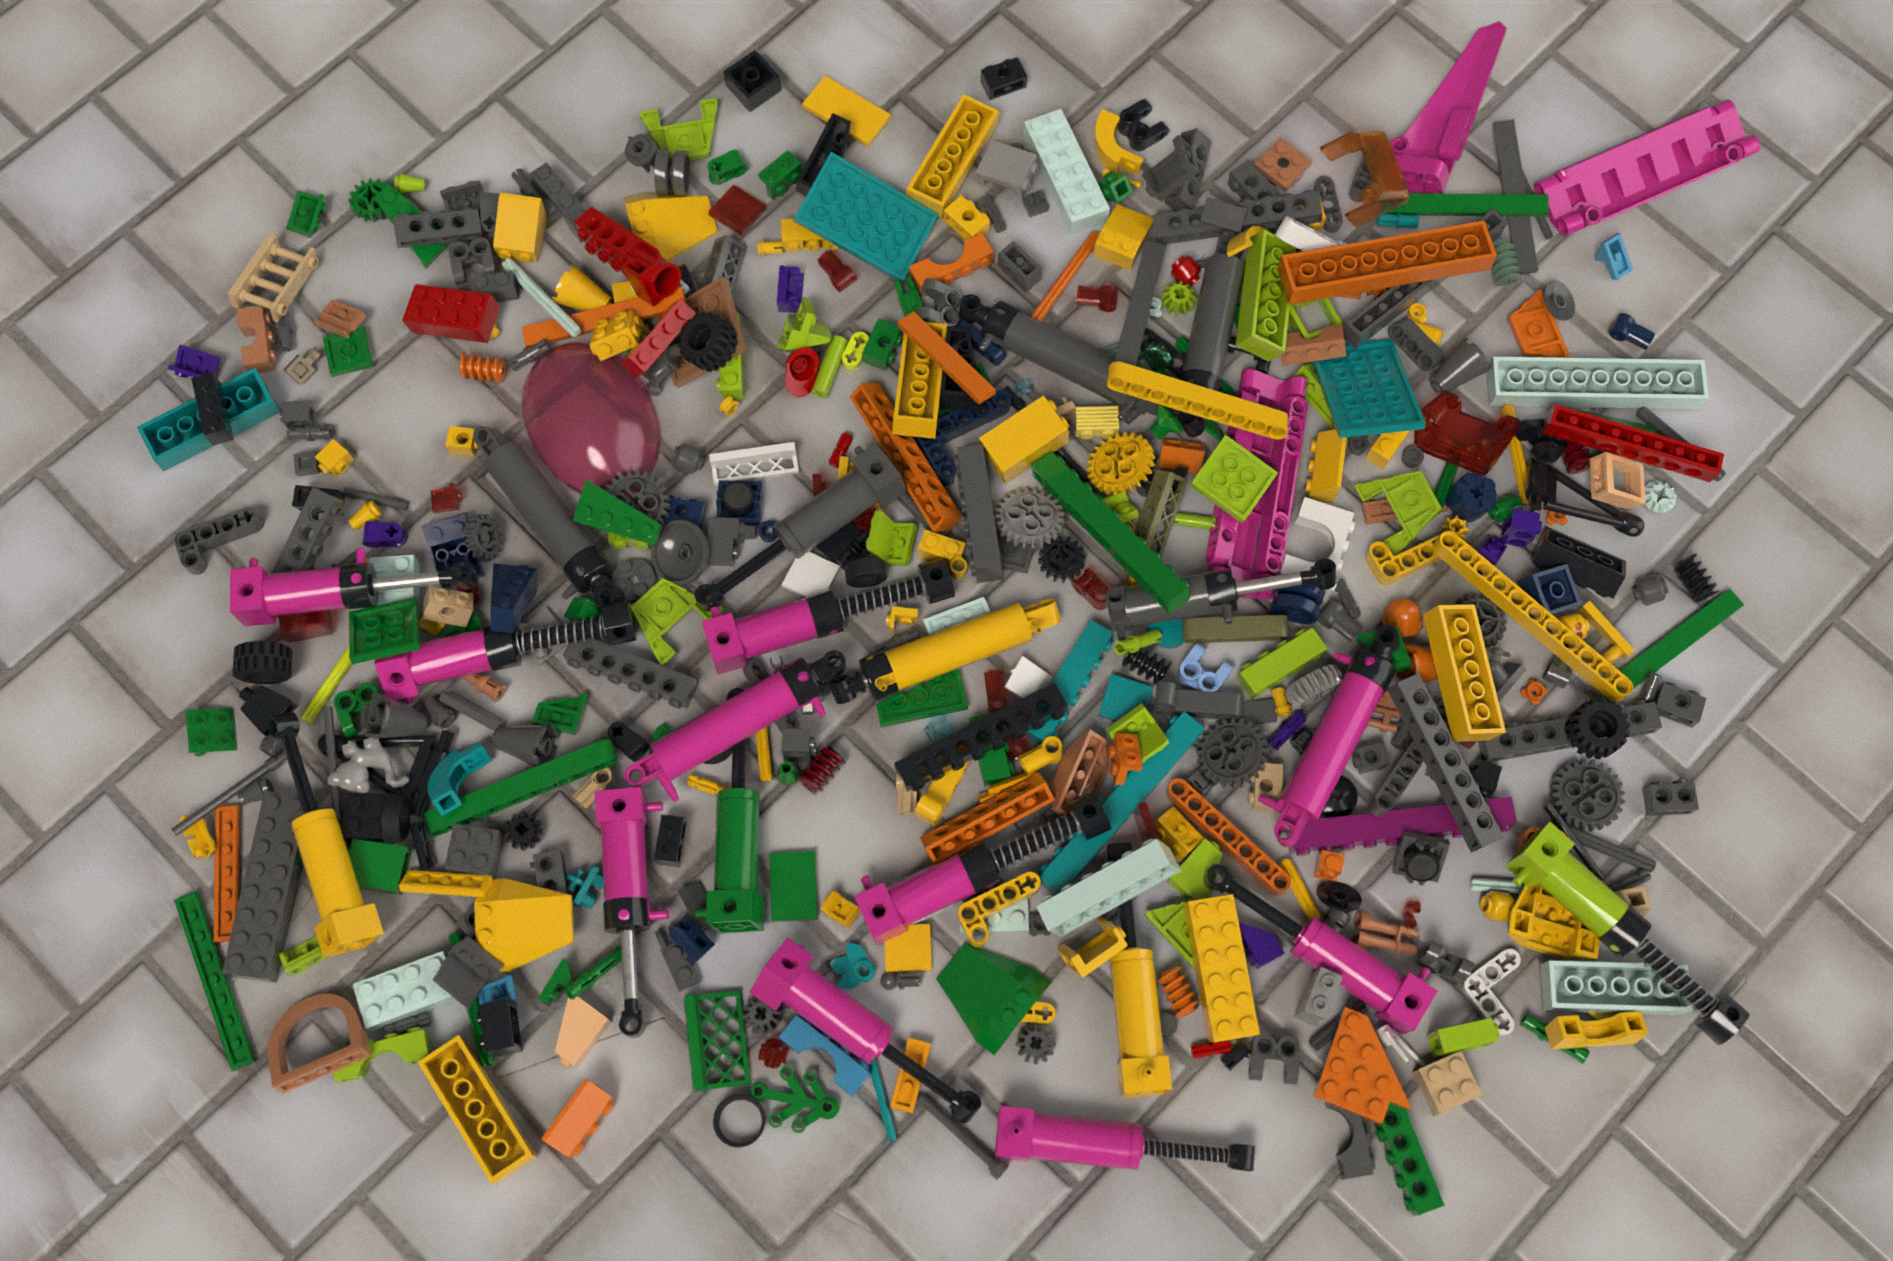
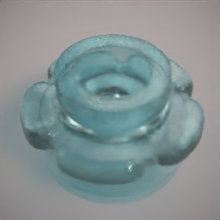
M1030 379L1020 381L1014 384L1016 389L1014 392L1019 393L1020 396L1027 395L1032 392L1031 388L1034 387V384L1031 383Z

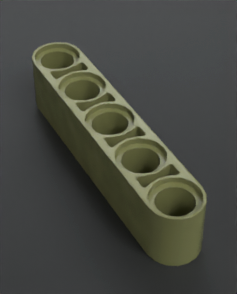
M1286 615L1232 616L1233 622L1231 624H1225L1223 617H1200L1182 620L1183 643L1279 641L1289 638Z

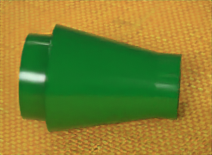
M783 762L777 771L779 782L784 785H792L798 780V768L790 762Z

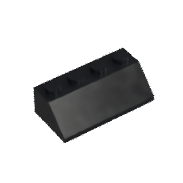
M1547 526L1544 527L1532 555V563L1541 570H1548L1567 564L1576 585L1581 588L1588 587L1595 590L1602 597L1608 596L1614 599L1626 577L1625 560Z

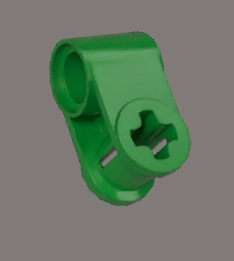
M731 150L724 155L710 160L707 166L709 181L714 185H721L735 177H740L748 170V166L738 150Z

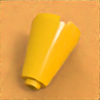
M570 265L569 267L572 270L570 272L565 271L555 289V292L558 293L557 298L552 297V300L557 304L581 311L613 304L611 303L612 298L574 265Z

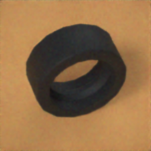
M859 558L848 562L844 566L846 584L850 587H872L883 583L887 579L885 561L881 558Z

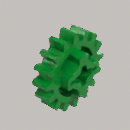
M369 178L368 183L362 180L360 187L358 185L354 186L355 192L350 191L352 198L348 200L353 213L356 214L357 218L363 217L365 222L369 218L375 222L377 217L383 220L384 213L376 204L374 198L383 190L387 183H381L380 179L373 182Z

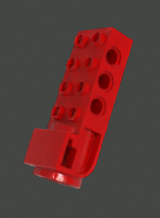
M591 206L574 221L577 228L576 233L584 241L586 251L590 255L595 254L604 264H610L616 272H622L629 280L636 295L653 307L663 298L672 295L681 282L680 268L663 257L657 248Z

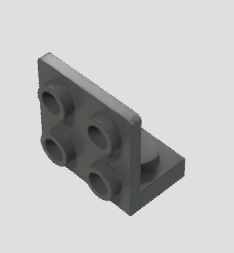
M468 936L452 946L434 976L433 981L462 1005L469 1008L475 1001L485 981L500 972L503 965Z

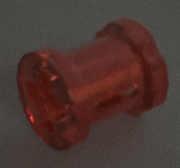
M1024 737L1016 741L1011 739L1008 748L1010 758L1019 761L1018 757L1028 752L1029 743ZM1019 745L1022 748V752H1018L1015 746Z

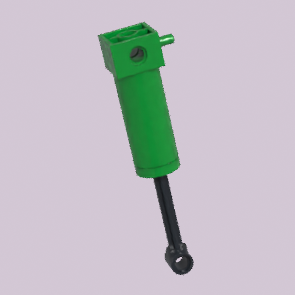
M732 689L727 694L726 701L743 692L744 689ZM746 739L732 746L731 788L721 790L716 794L714 891H707L706 908L696 909L694 912L696 918H706V923L719 934L764 931L765 899L758 894L760 795L754 790L745 789Z

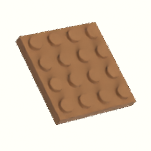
M722 276L686 297V304L697 315L700 316L702 312L712 313L734 328V332L737 334L735 338L737 346L734 347L736 351L735 354L731 355V358L747 350L728 279ZM681 330L680 333L675 337V339H676L678 342L681 341V340L679 339V335L682 334V332H683L682 330ZM679 356L677 370L670 373L673 385L680 388L707 371H703L683 358L684 356Z

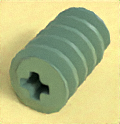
M1499 239L1492 242L1497 254L1492 265L1493 279L1497 286H1506L1521 278V275L1517 273L1519 267L1515 266L1518 263L1517 259H1515L1516 252L1513 251L1515 246L1508 243L1507 239Z

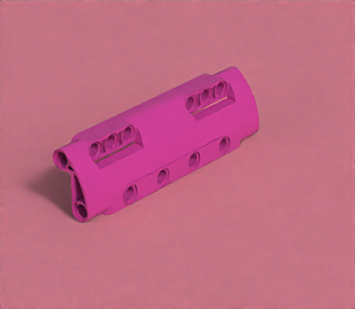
M1245 369L1242 371L1239 390L1235 393L1234 397L1277 410L1279 405H1281L1280 411L1288 415V434L1284 439H1275L1273 454H1271L1272 438L1228 425V437L1270 466L1278 474L1243 523H1240L1216 504L1214 505L1213 515L1216 516V522H1213V525H1215V529L1213 527L1210 528L1205 558L1206 563L1209 564L1208 571L1231 568L1235 582L1277 576V572L1281 570L1308 409L1305 401L1307 379L1293 376L1282 381L1257 370ZM1260 521H1261V527H1260V533H1259V539H1258V545H1257V551H1256V558H1255L1254 570H1253V572H1252L1253 561H1254V555H1255V548H1256V542H1257V536H1258V530H1259V524H1260ZM1274 589L1238 595V597L1272 599Z

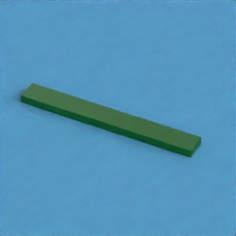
M1381 193L1380 214L1484 216L1492 209H1495L1501 216L1548 217L1549 194Z
M1729 588L1621 669L1620 672L1630 679L1634 689L1646 680L1645 676H1648L1649 672H1657L1743 607L1744 604ZM1616 686L1617 690L1622 693L1621 689Z
M194 891L175 899L174 902L231 1071L239 1070L257 1061L228 976L222 973L224 965L217 944L214 942V936L199 892Z

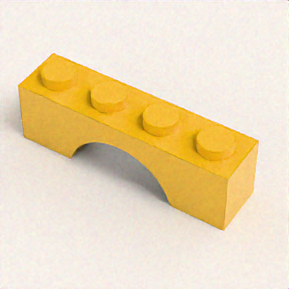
M1641 1011L1623 1012L1596 1021H1582L1578 1015L1557 1016L1545 1026L1551 1049L1636 1044L1649 1034Z

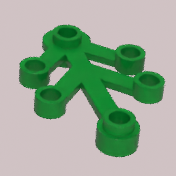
M790 1066L782 1067L780 1076L783 1080L787 1081L794 1095L768 1089L762 1082L752 1084L749 1089L750 1096L758 1102L770 1099L792 1104L780 1113H773L769 1116L768 1122L773 1128H779L785 1120L804 1108L814 1109V1111L803 1119L796 1118L793 1120L791 1127L796 1133L804 1132L807 1126L820 1118L825 1120L833 1119L839 1112L837 1099L833 1096L825 1095L817 1082V1075L813 1071H807L803 1075V1082L811 1087L817 1100L807 1098L794 1076L793 1068ZM785 1069H790L792 1072L788 1078L783 1076ZM809 1074L815 1077L812 1083L806 1082V1076ZM757 1087L763 1089V1093L760 1096L754 1094V1090ZM825 1103L832 1105V1109L829 1112L823 1110ZM774 1116L780 1117V1123L777 1125H773L771 1122ZM798 1121L803 1123L801 1130H796L794 1127Z

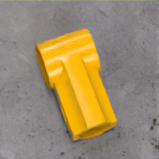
M1055 736L1047 737L1041 745L1019 756L1018 760L1025 773L1029 775L1049 763L1056 764L1060 762L1063 757L1061 740ZM1050 748L1057 749L1055 752H1048L1047 750Z

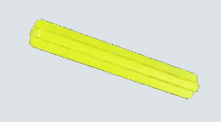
M349 646L301 714L300 718L309 724L314 721L352 665L349 656Z

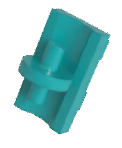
M590 866L583 880L580 879L584 871L578 869L575 876L567 875L566 879L571 881L567 890L574 892L576 886H579L572 898V904L592 908L597 897L587 891L591 884L599 889L603 888V874L598 872L599 868Z

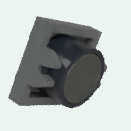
M1403 831L1392 868L1393 874L1405 876L1406 880L1413 884L1414 880L1418 881L1421 886L1426 881L1438 882L1450 846L1449 840Z

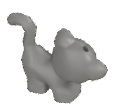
M379 738L365 739L363 741V749L358 748L355 742L343 745V754L345 757L350 758V760L340 764L336 771H333L327 779L328 784L331 786H339L344 790L356 791L358 793H368L370 784L368 782L369 774L367 768L375 767L384 769L386 783L393 788L403 787L409 782V778L406 775L398 779L394 778L391 756L381 746Z

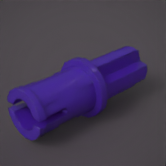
M1296 712L1285 724L1280 725V729L1267 742L1271 744L1270 746L1278 751L1290 737H1294V733L1306 722V717L1301 712Z

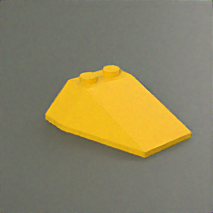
M643 192L624 197L632 233L657 248L661 255L669 261L718 233L708 196L687 195L685 197L676 196L675 194L663 196L656 193Z
M1538 883L1530 889L1524 885L1510 911L1507 934L1521 947L1557 958L1571 960L1598 959L1600 940Z
M503 878L493 879V883L486 896L477 897L474 902L476 943L503 965L500 972L513 971L574 942L572 895Z

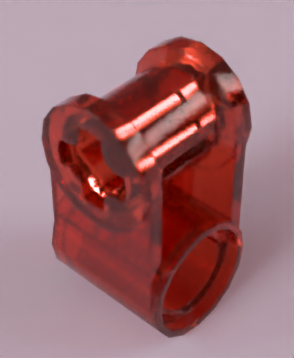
M1086 568L1084 574L1077 580H1073L1071 585L1095 609L1104 610L1107 608L1106 599L1098 600L1095 596L1098 594L1105 596L1109 587L1091 569Z

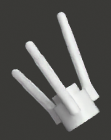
M1389 1024L1375 1031L1381 1045L1385 1049L1392 1045L1401 1058L1408 1062L1407 1056L1396 1043L1398 1042L1422 1067H1425V1063L1400 1038L1394 1028L1391 1029Z

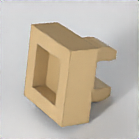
M1062 397L1061 402L1063 405L1057 406L1053 401L1059 418L1063 416L1068 421L1075 417L1076 406L1073 401L1068 402L1065 397Z

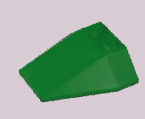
M968 943L963 944L936 978L976 1042L994 1056L1031 1007L1052 983L1033 967L974 947Z

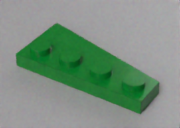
M389 184L374 198L376 204L392 224L393 217H397L399 214L418 215L422 212ZM438 224L432 226L436 230L441 229ZM420 226L411 227V230L414 232L422 229ZM450 243L410 247V249L427 269Z
M587 479L585 480L573 518L574 522L656 546L663 525Z
M956 669L944 676H937L933 678V681L924 685L919 684L913 687V690L904 694L899 693L877 703L876 708L880 726L886 727L968 710L960 672L959 669Z

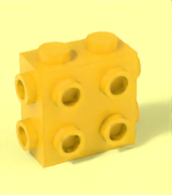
M631 309L627 312L620 311L609 320L602 319L597 322L590 342L592 353L595 356L597 355L600 361H603L636 346L639 343L643 327L639 315H635Z

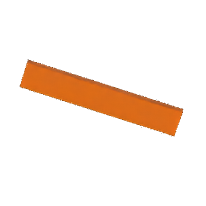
M915 312L897 321V326L978 404L995 395L996 389Z
M239 805L219 806L215 809V943L229 942L240 898L241 806Z

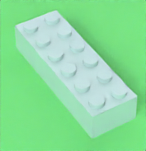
M1062 109L1025 121L1023 137L1031 153L1037 154L1038 163L1040 164L1039 170L1070 235L1106 222L1109 217L1110 208Z
M1158 839L1147 840L1138 850H1130L1121 856L1122 859L1104 864L1101 867L1102 870L1095 874H1086L1081 878L1082 881L1075 885L1069 884L1061 889L1062 892L1055 896L1049 895L1042 899V903L1036 907L1047 930L1063 937L1181 872L1170 848Z
M1549 960L1540 965L1543 1011L1587 1013L1641 1011L1642 1014L1684 1015L1692 1012V1006L1687 1005V999H1680V993H1674L1673 987L1666 986V980H1659V974L1652 973V968L1650 966L1645 967L1644 963ZM1681 964L1680 969L1683 972L1688 971L1687 975L1689 976L1688 965Z

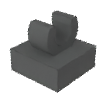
M1041 190L1022 197V203L1030 218L1049 211V206Z

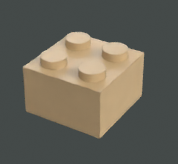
M1461 1051L1412 1072L1433 1116L1482 1096Z

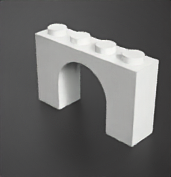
M1304 497L1295 524L1316 530L1327 538L1331 547V554L1327 559L1335 562L1336 571L1340 572L1344 562L1340 558L1342 552L1346 553L1350 542L1346 540L1348 533L1352 534L1356 523L1352 521L1354 513ZM1286 554L1278 575L1310 570V567L1314 566L1315 562L1305 561ZM1336 585L1331 589L1325 590L1324 597H1327L1330 591L1334 592Z

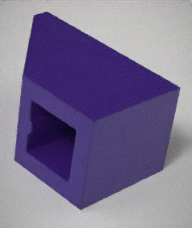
M1488 535L1477 552L1495 566L1507 546L1504 545L1500 538Z
M1242 923L1239 924L1242 943L1247 951L1246 958L1251 966L1255 965L1257 970L1285 954L1272 932Z

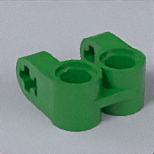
M363 683L357 689L351 691H341L334 698V706L346 737L359 733L354 716L364 709L366 702L370 703L372 699L365 700L366 694L371 691L374 694H382L372 683ZM352 699V705L344 708L345 701Z

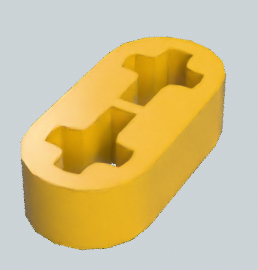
M1035 1002L1029 1010L1032 1011V1014H1026L1020 1023L1048 1025L1055 1018V1009L1049 1003ZM1043 1008H1047V1011L1052 1016H1048L1047 1020H1043L1042 1015H1035V1011L1042 1012Z

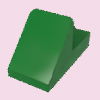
M562 958L538 997V1000L549 1007L552 1002L556 1003L562 993L561 987L565 988L574 981L572 967L567 960Z

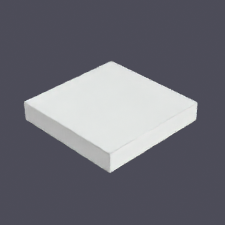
M811 552L805 553L801 558L794 560L781 586L804 598L827 591L838 574L840 566Z

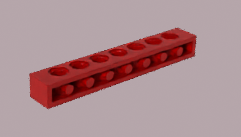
M1554 404L1546 414L1542 433L1707 482H1711L1721 473L1724 453Z

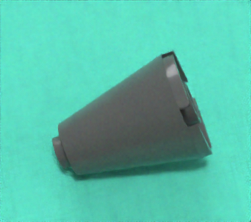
M1463 337L1458 341L1430 378L1432 382L1430 386L1436 393L1441 392L1445 394L1485 374L1491 369V365L1486 366L1488 359L1474 342L1471 345L1466 342L1468 338Z
M380 693L371 696L373 698L370 703L366 702L362 712L361 726L367 732L364 735L373 739L420 736L428 728V720L425 714Z
M549 724L499 727L493 733L492 742L496 749L536 767L555 758L558 746L554 745V738L558 739L557 729Z

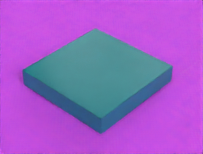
M1111 674L1098 716L1116 722L1141 703L1147 709L1154 687Z

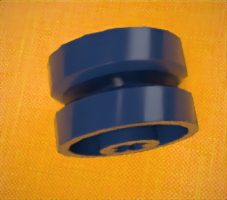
M1313 583L1275 589L1277 595L1273 597L1270 609L1275 615H1286L1288 621L1293 623L1313 624L1317 622L1320 613L1319 605L1323 602L1325 590L1313 586Z

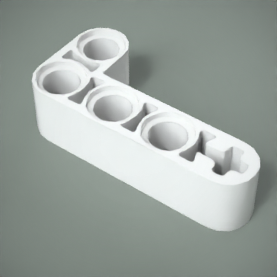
M1285 216L1275 233V236L1303 252L1346 244L1340 240L1336 242L1289 216Z

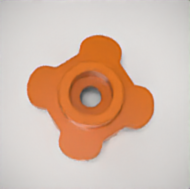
M1545 510L1547 513L1546 523L1548 525H1565L1567 523V515Z
M1529 680L1528 686L1521 690V696L1529 699L1531 704L1536 706L1540 704V699L1547 695V689L1541 683L1536 682V680Z

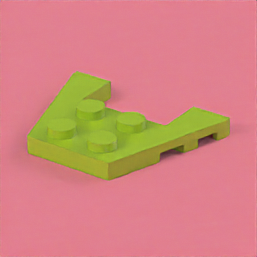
M717 98L699 101L703 118L700 120L661 126L657 109L641 111L639 113L641 120L659 149H668L672 154V158L676 150H687L689 161L709 158L718 109Z
M1422 471L1354 485L1363 502H1367L1382 493L1388 499L1403 527L1402 531L1383 540L1393 556L1400 554L1442 510Z
M664 578L631 606L633 615L658 664L665 666L676 656V652L662 639L665 634L693 609L704 620L712 618L711 612L704 611L700 607L694 594ZM719 606L718 608L721 614L724 612V608L722 606Z

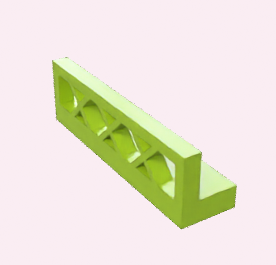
M1313 364L1303 365L1294 376L1307 379L1308 384L1305 398L1332 429H1336Z

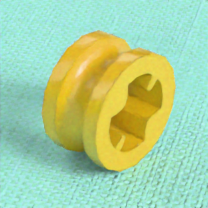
M728 396L721 403L719 411L725 412V416L730 417L737 411L740 403L737 400L734 401L732 396Z

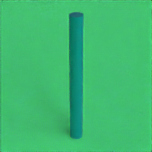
M875 1056L868 1066L870 1067L869 1070L888 1141H893L897 1139Z

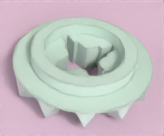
M1656 480L1649 482L1645 486L1644 505L1656 513L1668 512L1676 504L1677 495L1674 492V487H1670L1667 481L1661 482ZM1662 491L1664 498L1657 502V493Z

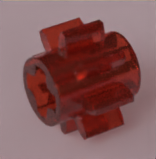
M872 506L854 519L856 526L860 527V531H870L871 519L874 516L876 507Z
M772 1038L768 1039L765 1044H761L759 1060H764L766 1067L778 1068L781 1066V1063H786L788 1047H783L781 1040Z

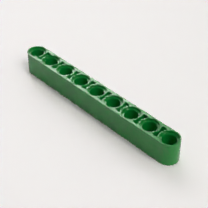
M611 739L595 742L459 798L462 805L444 816H441L436 807L426 811L424 816L430 835L438 836L453 830L454 824L467 825L616 764L618 759Z

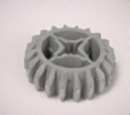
M1328 665L1304 675L1286 689L1287 700L1294 709H1302L1313 705L1336 692L1343 679V674L1336 665Z

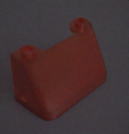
M1444 390L1421 409L1426 425L1425 429L1415 430L1414 444L1423 453L1477 475H1486L1493 469L1517 433L1520 419L1511 415H1503L1498 420L1497 425L1462 412L1460 398Z

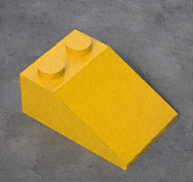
M1117 204L1097 238L1093 256L1131 271L1153 225V218Z

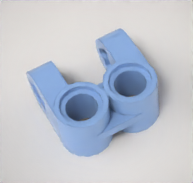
M1197 642L1181 663L1177 673V680L1182 686L1191 687L1195 691L1218 692L1233 671L1234 666L1224 661L1216 673L1205 671L1198 662L1207 648ZM1190 670L1194 673V676H1188L1184 671ZM1202 683H1210L1213 688L1207 689Z

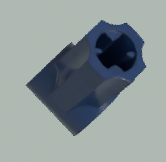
M1626 313L1618 314L1609 330V335L1617 341L1627 340L1644 350L1649 347L1655 336L1654 332L1636 324L1635 319Z

